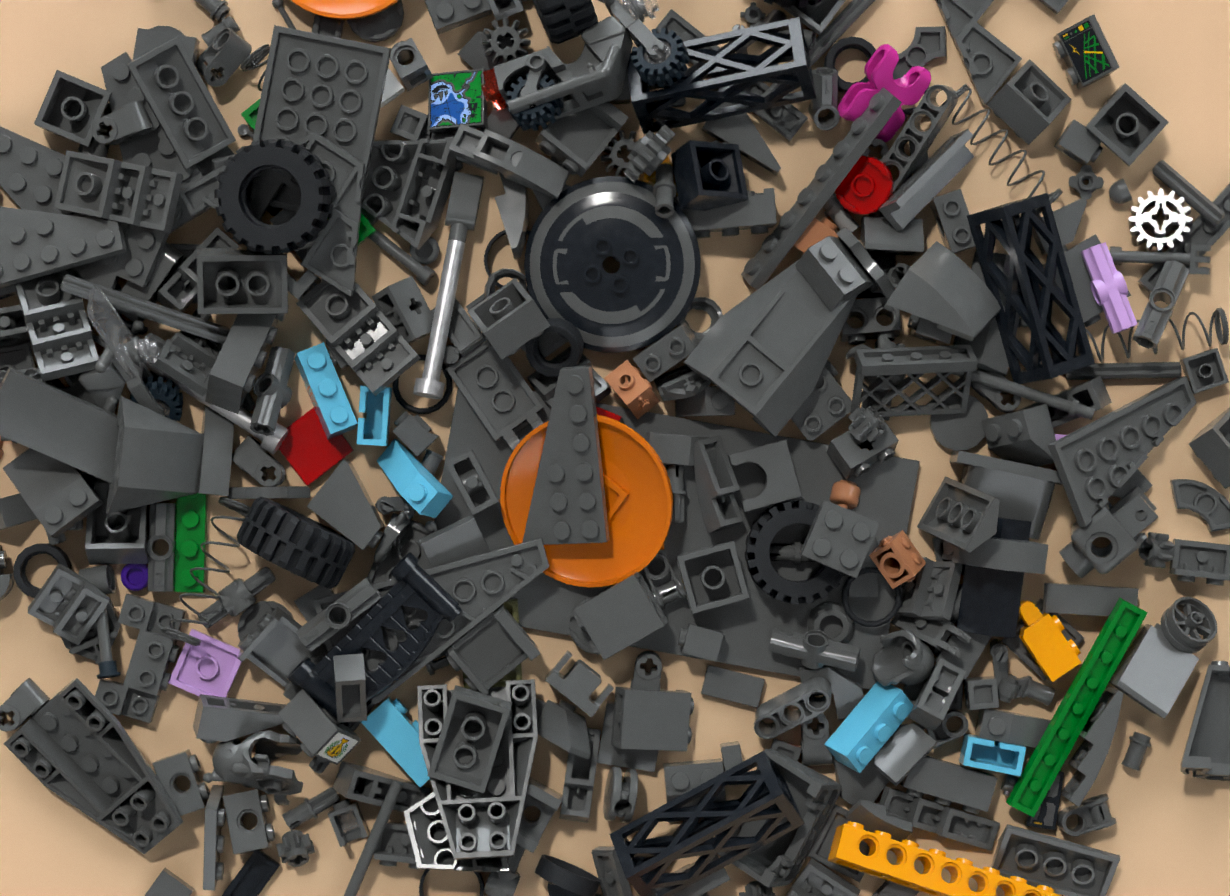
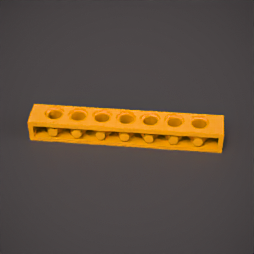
M848 821L847 824H842L836 828L828 857L830 862L932 896H996L997 887L1003 889L1005 896H1061L1055 894L1054 889L1044 885L1034 887L1028 885L1027 880L1017 876L1007 878L1001 876L1000 871L990 867L980 869L974 867L973 862L964 858L953 860L945 857L946 853L937 849L926 851L918 848L919 844L910 840L899 842L891 839L892 835L878 830L872 833L864 830V825ZM861 841L869 846L868 856L863 855L859 849ZM888 850L896 855L897 861L895 865L887 860ZM916 859L921 861L924 866L922 874L918 873L914 868ZM943 868L948 870L951 875L949 883L942 879L941 872ZM970 877L975 879L978 884L976 892L972 891L969 887Z

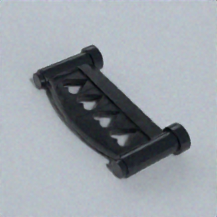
M411 552L402 558L390 572L398 582L316 665L306 657L287 677L295 687L300 685L336 720L333 656L362 654L361 648L382 651L386 654V661L378 663V669L374 672L368 671L364 663L366 701H368L397 681L415 663L431 641L443 619L451 622L462 611L458 606L459 603L417 564L419 560ZM402 605L423 609L428 613V618L425 621H419V627L411 630L406 625ZM382 627L403 630L407 634V639L404 642H399V647L396 650L390 651L386 647ZM341 722L340 724L348 727L352 722Z

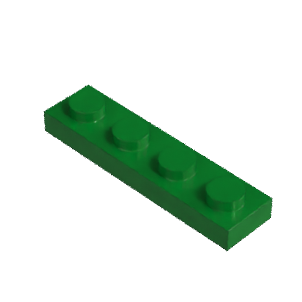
M196 493L177 498L174 592H205V587L191 576L190 569L206 566V554L201 550L200 544L206 542L208 494ZM193 570L192 573L205 584V570Z

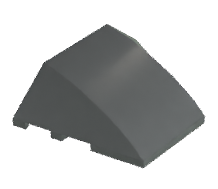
M445 137V139L425 138L409 141L385 140L374 141L362 208L418 250L438 228L456 171V155L451 154L448 148L454 137Z
M937 241L907 270L883 308L891 312L896 308L910 313V319L916 321L920 318L929 320L936 324L937 329L973 341L1001 310L997 299L985 283L964 261Z
M120 396L116 424L119 426L113 483L109 484L106 514L198 493L204 434Z
M434 792L404 811L418 869L511 873L509 857L454 860Z

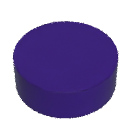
M146 564L125 565L121 572L123 585L133 591L142 590L147 587L148 566Z

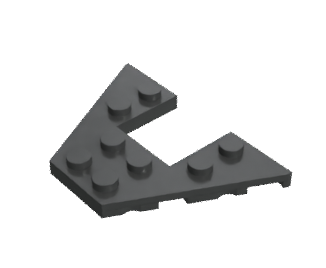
M935 0L982 104L986 105L1022 60L1019 55L977 23L994 0ZM1068 0L1039 1L1058 14Z
M312 132L295 144L309 149L311 154L316 155L322 161V167L328 170L331 177L328 179L329 184L333 186L334 195H331V204L334 205L325 229H322L301 265L351 297L354 294L365 163L317 132ZM271 168L255 176L249 187L248 201L257 219L261 220L283 183L301 194L297 180L289 172L278 168ZM214 191L204 196L201 200L216 209L215 207H218L219 204L218 198H214Z

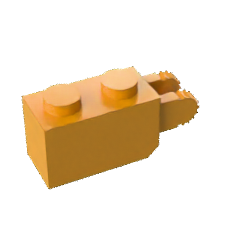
M1020 601L1018 614H1020L1019 616L1025 626L1020 628L1019 638L1047 680L1053 682L1082 663L1078 658L1081 652L1072 639L1067 641L1061 631L1065 628L1056 615L1051 617L1049 613L1045 612L1042 614L1038 607H1035L1036 604H1033L1031 601Z

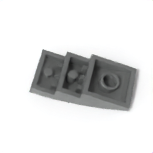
M66 150L54 208L171 233L183 175Z
M73 268L14 284L42 382L94 370L99 360L82 297L61 290V283L65 275L68 274L75 277Z
M323 280L296 303L375 396L421 359L356 282L354 294L350 297Z
M1108 686L1100 697L1079 735L1084 741L1068 762L1070 766L1076 769V772L1061 791V795L1078 807L1097 778L1109 752L1118 724L1123 693L1111 686Z

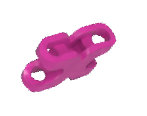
M888 44L881 45L866 63L864 73L868 82L852 84L838 106L840 117L847 121H855L867 109L871 98L876 93H879L883 87L892 93L902 103L875 137V139H881L884 142L891 140L904 123L905 114L901 106L916 104L931 82L930 72L920 66L912 67L902 78L893 79V71L899 61V55L895 48Z

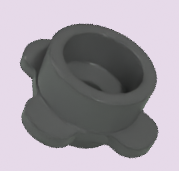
M1083 165L1076 176L1069 178L1068 184L1080 194V198L1085 197L1088 200L1096 189L1102 188L1104 181L1102 177H1097L1094 174L1090 165ZM1085 179L1089 181L1088 185L1083 183Z

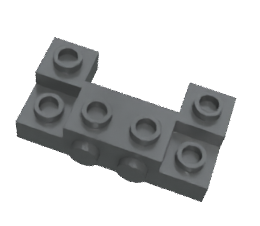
M126 594L117 623L140 629L124 683L106 678L99 681L95 697L111 713L119 716H128L147 723L152 722L161 691H166L169 685L168 682L171 674L167 673L170 662L175 663L180 646L176 645L177 639L167 635L165 631H167V628H171L168 623L170 620L184 619L186 610L132 594ZM172 622L171 624L180 631L182 622Z

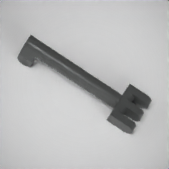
M361 207L363 216L374 226L378 219ZM375 229L376 232L369 239L416 275V279L426 287L430 278L434 277L436 272L427 265H421Z
M1190 244V253L1122 251V247L1111 246L1109 251L1114 265H1121V263L1165 264L1166 261H1177L1184 265H1189V274H1210V268L1198 267L1199 262L1210 263L1211 256H1199V251H1211V245Z

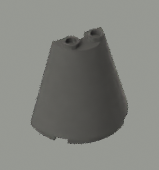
M1212 661L1211 665H1208L1180 764V770L1183 774H1189L1190 770L1193 771V777L1230 781V667L1227 661Z

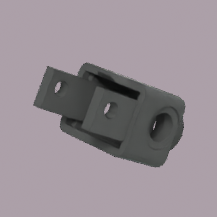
M1136 486L1116 504L1112 505L1108 502L1102 509H1098L1091 517L1092 521L1086 527H1079L1078 523L1075 522L1071 527L1072 541L1060 550L1059 553L1080 578H1083L1094 568L1101 574H1107L1141 547V543L1147 538V535L1140 532L1158 518V515L1154 512L1157 508L1143 491ZM1098 537H1105L1111 541L1108 546L1103 548L1092 544L1094 539Z

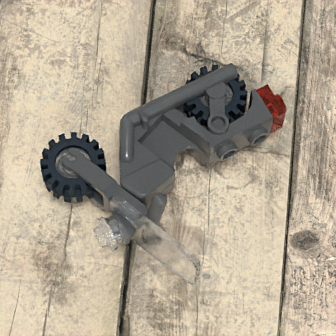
M598 0L605 4L611 16L582 32L581 37L585 45L582 54L576 61L569 64L563 63L547 46L545 49L494 66L493 69L483 72L486 84L482 85V91L487 102L492 101L497 110L508 107L509 112L523 131L531 128L533 131H539L540 125L543 129L548 128L546 124L548 122L554 124L557 119L618 98L623 90L631 49L633 56H631L632 62L645 83L648 81L649 85L655 86L657 82L659 87H664V81H667L669 85L673 84L672 78L676 77L679 80L682 77L680 71H687L688 67L686 64H689V54L682 39L673 30L668 32L667 28H661V33H659L656 28L652 29L651 32L643 24L645 18H656L655 12L659 11L657 0ZM569 94L574 98L565 102L562 101L563 97Z
M99 287L92 288L89 294L87 313L91 323L106 343L104 352L101 356H98L99 360L95 365V369L81 372L77 381L70 387L65 388L59 378L44 381L43 383L114 413L126 382L131 392V401L176 422H180L183 410L182 392L179 393L180 388L178 385L172 387L173 381L170 379L164 383L163 377L158 376V381H156L143 363L147 362L148 365H153L154 359L159 358L157 340L152 341L151 335H146L144 339H140L139 336L134 337ZM38 368L16 370L42 382ZM0 370V384L7 372L6 370ZM0 436L1 441H12L3 436Z

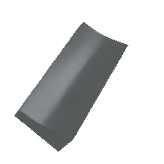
M8 368L0 384V436L111 484L113 483L119 426L116 425L117 415L12 368Z

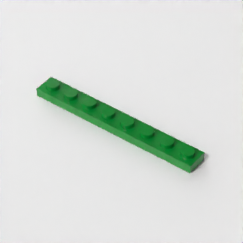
M1119 597L1006 801L1007 804L1034 818L1148 612Z

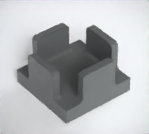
M567 650L555 667L547 674L545 681L592 717L614 687L608 683L600 695L593 700L590 695L601 683L600 674L579 659L566 675H562L559 671L572 656V653Z

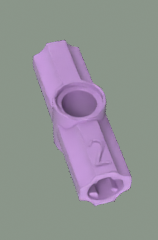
M1106 242L1083 250L1081 255L1092 280L1090 286L1097 304L1102 306L1112 334L1138 325L1127 298L1128 289L1121 272L1116 270Z

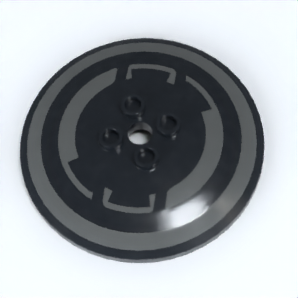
M605 176L577 183L561 192L558 199L554 198L543 209L529 234L524 260L525 279L529 294L546 320L549 318H562L571 322L580 331L585 349L603 353H620L648 346L668 334L681 321L696 295L701 272V258L694 229L685 213L674 200V213L668 218L657 216L655 213L656 198L653 195V186L640 180L633 182L628 177ZM609 256L616 257L620 262V268L614 274L606 272L603 267L604 260Z

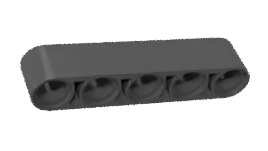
M933 85L926 91L882 162L889 170L894 165L899 169V177L893 181L892 195L912 176L958 102V96L952 87ZM943 90L947 95V101L943 106H939L936 102V96L939 91ZM927 115L931 120V126L927 131H923L920 127V121ZM911 140L915 144V151L911 156H908L904 151V147Z

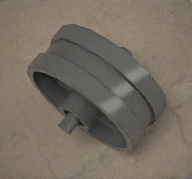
M1181 597L1164 611L1161 617V629L1171 645L1187 653H1196L1215 637L1217 621L1213 612L1200 600L1192 597Z

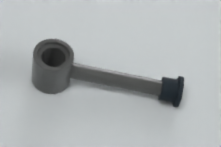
M110 564L79 570L78 574L88 580L104 594L115 593L116 578ZM105 607L96 620L101 662L98 663L100 674L97 675V679L121 675L120 672H117L116 661H113L107 608Z

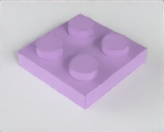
M191 629L189 635L201 640L202 643H200V646L185 643L168 683L197 696L202 694L227 697L242 663L238 659L240 649L200 631Z

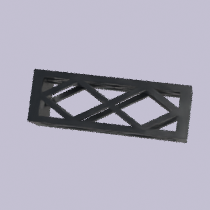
M799 17L683 41L688 51L689 59L699 62L687 69L686 72L680 71L682 77L679 80L676 77L672 78L673 84L669 85L667 81H664V87H659L657 82L655 86H651L648 81L645 83L632 62V52L628 61L627 71L631 103L643 134H647L648 131L652 133L658 132L664 125L673 129L816 99L809 49ZM789 30L790 34L779 33L780 31ZM751 40L774 45L759 56L735 53ZM727 43L718 50L704 49L705 47ZM665 51L664 54L669 57L670 51ZM739 72V73H736V74H731V75H727V76H722V77L712 78V79H708V80H703V79H707V78H711V77H716V76H721V75H726V74H730V73ZM758 81L780 84L765 97L743 91ZM801 86L802 91L791 93ZM682 97L705 100L691 112L669 107V105ZM724 102L737 104L715 109ZM654 119H663L661 121L654 122Z
M1048 193L967 215L986 286L1001 307L1000 312L995 318L1013 382L1024 384L1052 379L1095 364ZM1041 207L1044 220L1035 209ZM986 223L985 234L983 237L980 224ZM1033 227L1049 244L1045 268L1030 249ZM996 238L1010 255L1008 278L992 261ZM1057 268L1059 271L1064 293L1055 282ZM997 285L1006 296L1005 312ZM1053 300L1070 318L1066 341L1051 322ZM1016 312H1018L1031 330L1029 351L1013 335ZM1077 340L1081 350L1079 355H1076ZM1019 361L1025 367L1024 370L1020 369Z
M762 751L609 835L626 879L640 896H672L805 823L786 780L766 752ZM756 766H758L759 769H760V770L749 771V770L753 769V768L756 767ZM726 785H750L739 799L713 803ZM705 795L696 806L683 807ZM784 817L787 818V822L777 826ZM767 819L756 836L731 837L742 823ZM683 821L673 835L646 839L658 822ZM638 831L631 841L627 839V836ZM731 851L709 863L717 853ZM700 856L688 873H664L675 859ZM665 887L657 892L655 890V888Z

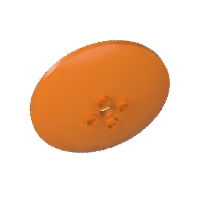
M597 415L610 540L603 543L544 545L550 566L542 573L557 581L578 587L609 586L623 581L636 572H640L653 560L668 536L673 516V494L670 479L656 451L640 434L627 425L601 415ZM549 421L532 430L520 441L510 455L503 472L500 487L501 512L508 534L515 545L523 542Z

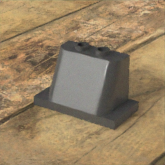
M960 450L952 451L950 462L964 465L960 483L999 499L998 517L1031 521L1029 538L1040 540L1055 484L1063 485L1058 471Z

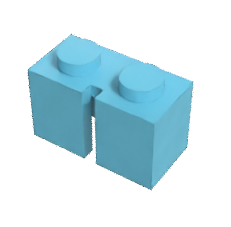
M360 386L359 412L367 414L366 418H358L357 444L388 446L392 388L386 387L375 396L367 386Z
M965 733L959 762L964 766L1021 776L1026 747L979 738L976 735Z

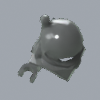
M271 730L255 732L242 743L239 738L227 742L220 741L213 752L212 762L214 770L212 773H206L203 776V780L207 783L221 781L242 784L248 788L252 787L262 790L267 794H274V800L277 805H289L287 795L301 793L303 782L297 780L294 770L272 766L271 762L288 754L298 755L302 752L300 747L302 743L296 737L279 734ZM255 745V756L251 758V751Z

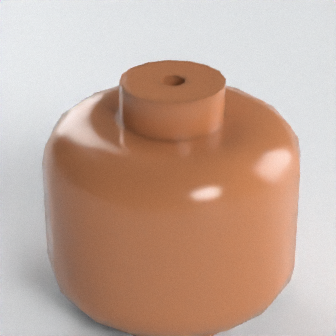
M840 480L832 486L830 502L846 509L856 508L861 490L854 482Z

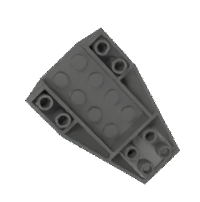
M799 259L721 316L683 362L705 381L709 379L753 415L752 419L773 437L779 434L813 392L857 298L855 296L833 311H830L796 268L795 264Z
M78 678L67 684L4 743L44 786L143 854L147 853L183 822L166 789L121 723Z
M535 679L505 681L506 687L489 688V696L512 702L484 793L429 777L454 860L514 856L538 740ZM447 684L417 686L419 744L427 771H429L454 691L448 690Z

